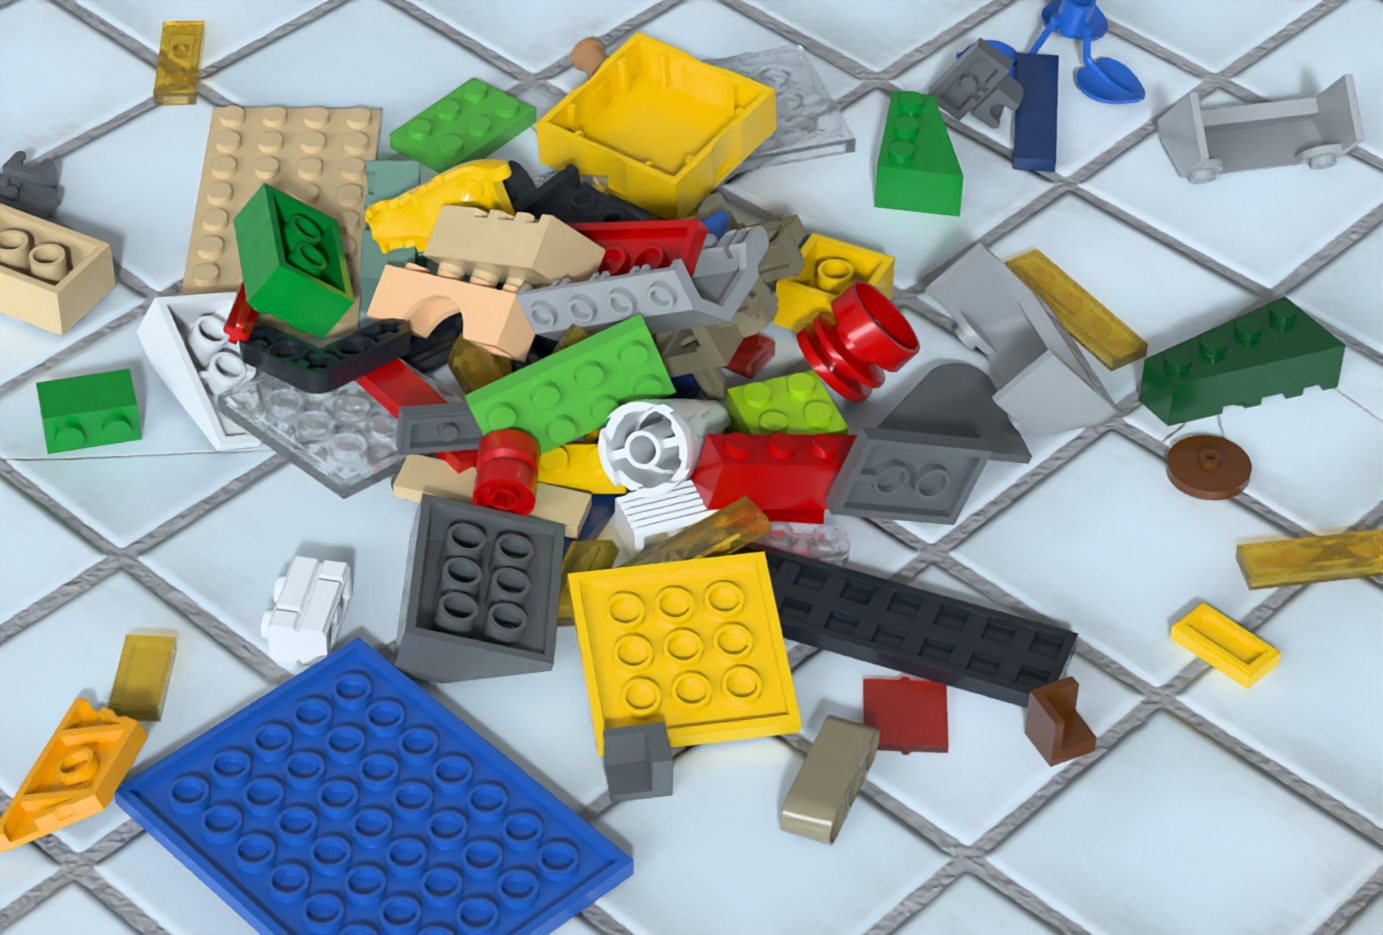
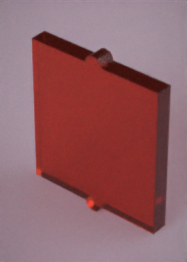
M905 676L901 677L900 680L863 679V724L880 730L877 750L900 751L903 755H909L911 752L948 753L947 685L934 681L910 680Z

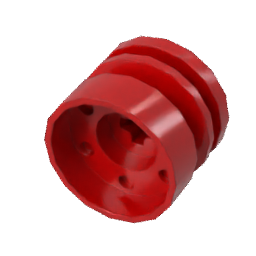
M854 280L831 302L833 314L828 311L818 312L813 319V323H806L798 331L796 337L804 357L830 388L853 403H863L870 397L873 389L880 388L884 384L886 379L884 370L898 372L919 353L921 347L917 335L900 310L874 286L863 280Z

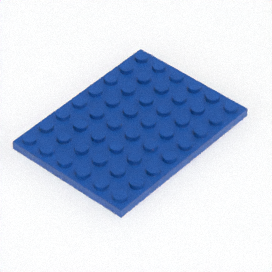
M359 637L126 781L114 793L115 803L260 935H549L634 874V860Z

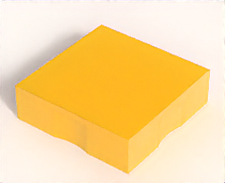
M637 31L601 64L598 71L587 82L572 90L536 123L540 163L558 171H563L567 165L572 164L578 168L582 182H587L593 187L667 220L682 219L777 129L776 90L726 68L701 62L683 50Z

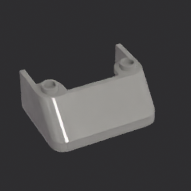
M1353 74L1343 75L1316 97L1207 110L1200 109L1198 92L1188 93L1157 121L1160 138L1182 178H1190L1191 184L1211 182L1216 180V175L1303 164H1311L1312 169L1329 168L1337 165L1336 158L1343 156L1365 140Z
M981 242L925 288L928 295L953 315L959 325L954 331L962 343L971 351L978 347L990 360L1005 384L992 398L998 406L1008 413V419L1023 436L1031 433L1039 438L1102 424L1119 411L1117 405L1053 309Z

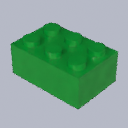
M263 183L233 219L247 303L261 314H271L287 322L294 330L301 333L307 332L323 340L355 303L338 220Z

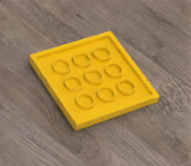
M765 552L568 573L567 587L597 757L603 756V731L619 727L664 722L670 748L800 732L801 718Z

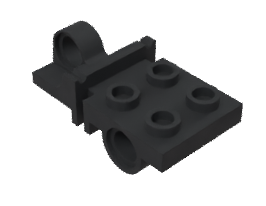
M513 160L508 161L512 174L507 179L502 180L515 214L517 212L530 213L537 220H540L542 214L552 215L563 223L642 221L589 183L581 184L578 168L572 164L567 165L563 171L561 170L537 188L527 171L519 163Z

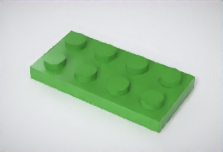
M640 313L464 396L484 436L495 430L502 429L524 432L538 443L541 456L543 453L556 449L607 425L611 418L607 417L622 405L640 399H662L676 391Z

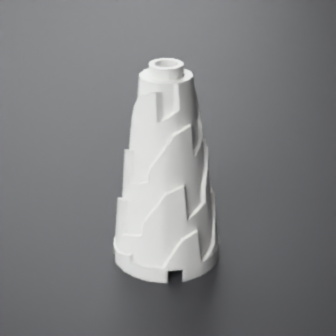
M640 399L631 401L612 412L607 417H611L607 426L600 430L598 444L600 461L605 473L616 487L622 484L631 490L627 494L642 498L665 494L691 476L707 434H726L729 426L732 424L730 415L725 406L716 400Z

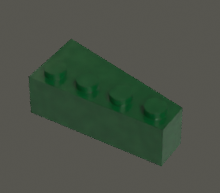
M1284 296L1144 360L1139 401L1167 426H1172L1222 414L1223 407L1229 405L1243 406L1246 409L1261 405L1262 398L1282 393L1288 399L1303 395L1304 388L1319 385L1322 390L1336 388L1339 383L1346 345Z

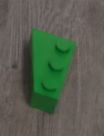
M892 91L877 165L874 207L960 217L964 175L934 95L920 94L915 91Z

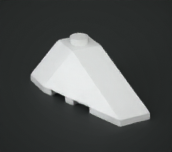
M223 292L155 297L137 330V334L153 369L217 450L259 446L262 442L258 396L254 394L253 385L256 368L242 361L239 340L236 345L228 342L229 335L223 331L237 293Z

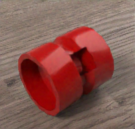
M502 429L486 434L479 442L477 453V474L474 479L472 496L474 505L528 516L533 511L536 502L537 476L541 451L538 443L530 435L518 430Z

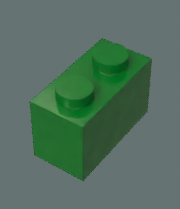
M130 368L36 383L48 454L141 440L138 406Z

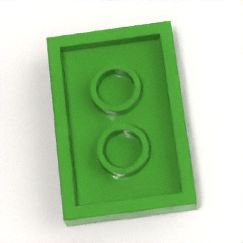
M473 77L390 133V148L415 161H420V164L438 173H442L456 165L488 157L536 123V108Z

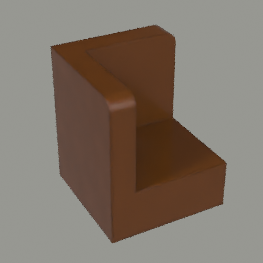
M1073 676L1030 690L1025 734L1050 767L1095 751L1097 737L1076 711L1079 683Z

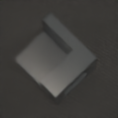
M664 722L611 728L603 731V769L609 797L612 802L672 796L673 757Z

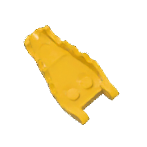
M501 159L472 160L439 173L431 180L398 197L369 205L365 211V221L370 226L372 238L378 243L383 254H387L397 248H410L412 246H416L418 252L425 251L442 205L474 207L488 214L490 209L502 210L516 217L502 180L511 176L508 161Z

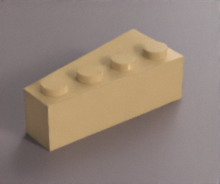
M442 205L423 255L439 264L438 270L451 272L463 279L465 275L488 281L496 287L500 282L518 288L525 284H531L533 289L550 287L555 279H560L562 282L564 278L569 277L572 283L589 280L593 273L598 272L606 250L552 215L542 214L540 220L534 219L535 216L524 212H517L516 217L502 210L490 209L488 214L474 207Z

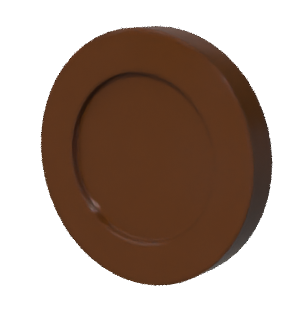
M1198 435L1180 440L1170 449L1166 462V474L1170 482L1181 492L1203 500H1224L1240 494L1248 486L1252 470L1251 460L1240 446L1227 439L1210 435Z

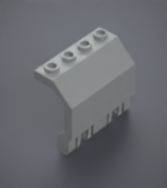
M760 225L727 231L719 242L716 236L707 234L692 279L682 259H676L666 268L651 270L649 264H646L641 269L639 266H634L629 274L612 277L609 271H604L601 276L599 272L593 273L589 280L572 283L569 277L564 278L562 282L560 279H555L550 287L533 289L531 284H525L515 296L535 334L568 345H574L640 313L650 334L728 323L732 320L758 279V264L769 246L768 234L765 228Z

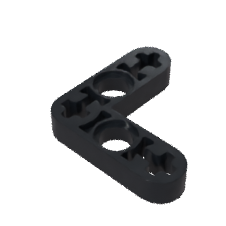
M390 318L377 321L322 349L275 327L264 325L254 326L248 341L239 340L241 359L244 363L304 392L322 394L334 391L406 355L412 349V339L408 322L402 319Z

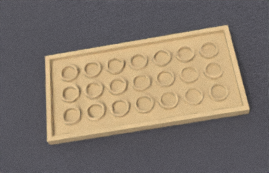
M235 105L213 107L181 295L238 292L243 276L233 219L261 185L266 183L338 220L355 303L325 337H346L358 331L362 309L360 290L362 232L366 228L364 198L365 195H368L366 165L367 160H378L382 125L381 109H366L363 107L332 109L318 106L310 108H282L279 106L253 108ZM259 313L254 325L272 326L295 337H316L307 332L301 333L294 330L287 322L271 314Z

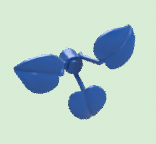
M1053 0L1043 8L1041 21L1046 28L1028 53L1036 54L1052 32L1059 33L1066 38L1083 41V62L1086 67L1078 70L1076 83L1086 96L1106 104H1129L1144 100L1145 90L1138 78L1128 67L1111 58L1104 57L1094 62L1091 57V41L1102 38L1108 28L1107 20L1096 5V0ZM985 40L1013 61L1008 75L1016 80L1017 51L1000 41ZM973 44L969 45L964 51H962V52H960V53H957V55H956L957 60H958Z

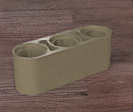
M832 714L827 716L786 796L780 816V829L782 831L827 845L834 843L874 762L880 740V730L878 728Z

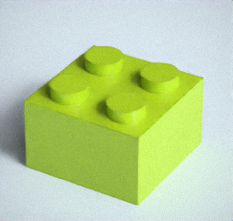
M815 370L727 389L726 410L730 415L732 423L726 432L727 434L736 432L742 434L783 433L815 435L824 433L828 435H848L849 428Z

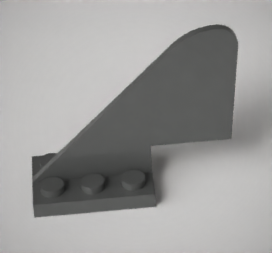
M949 363L937 366L922 379L877 428L861 427L825 500L831 515L955 525L988 460L1029 464L1032 455L1020 432L1008 419V413L998 406L992 398L998 391L990 377L980 369L968 364Z

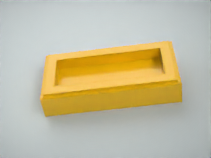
M1205 602L1191 610L1174 623L1171 628L1170 638L1247 689L1279 665L1280 651Z

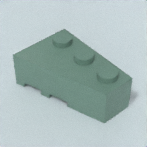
M367 160L368 195H365L364 210L371 204L393 199L420 186V161ZM366 223V228L362 232L360 265L362 313H367L385 265L404 269L406 263H412L421 267H428V258L423 255L424 251L418 252L416 246L397 248L387 254H383L378 243L372 238V232L368 223Z

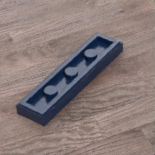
M1018 53L1016 81L1023 86L1024 95L1019 108L1015 110L1013 169L1055 172L1059 55Z

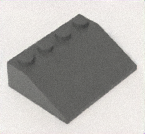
M423 493L410 533L393 665L407 677L440 684L551 671L555 655L565 525Z

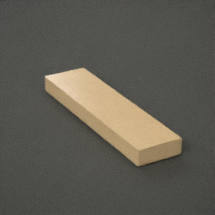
M418 454L407 455L393 484V496L420 503L424 493L474 504L472 496L474 479L477 474L476 468L471 467L458 474L445 460ZM537 482L535 506L528 517L564 524V536L578 539L592 506V494Z

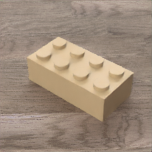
M0 203V312L64 336L116 287L111 244Z

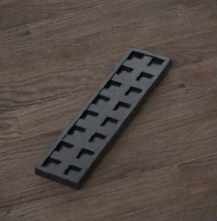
M705 529L688 559L765 552L783 638L1024 708H1028L1030 690L1064 678L1077 648L1079 633L709 529Z

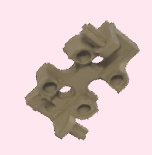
M720 192L707 195L699 207L697 215L678 220H702L724 209L728 216L727 231L759 225L763 226L768 234L769 246L758 264V279L730 322L651 334L669 377L693 373L707 399L716 400L719 403L723 397H727V389L731 388L719 367L729 364L743 338L762 331L774 319L779 310L777 306L779 299L776 296V282L800 275L806 261L798 246L807 233L797 214L787 217L778 214L774 220L745 226L744 223L738 224Z

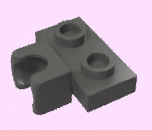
M979 38L929 88L927 95H934L937 105L958 121L973 109L972 115L989 127L997 129L1000 125L999 119L1004 106L1010 110H1017L1022 102L1024 89L1019 82L1008 75L1013 61L985 40Z
M18 151L2 166L3 173H0V203L45 220L60 204L57 190L58 175L55 163L52 159H45L37 166L27 167L23 165V161L26 160V153Z

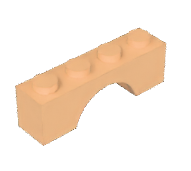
M406 263L404 269L385 265L367 311V316L376 321L390 318L405 320L410 325L411 335L427 339L440 322L453 314L461 312L463 318V338L490 354L525 362L535 333L515 296L520 288L504 284L502 290H498L494 284L476 277H471L469 283H466L460 276L444 270H438L435 276L431 275L432 272L428 269L412 263Z

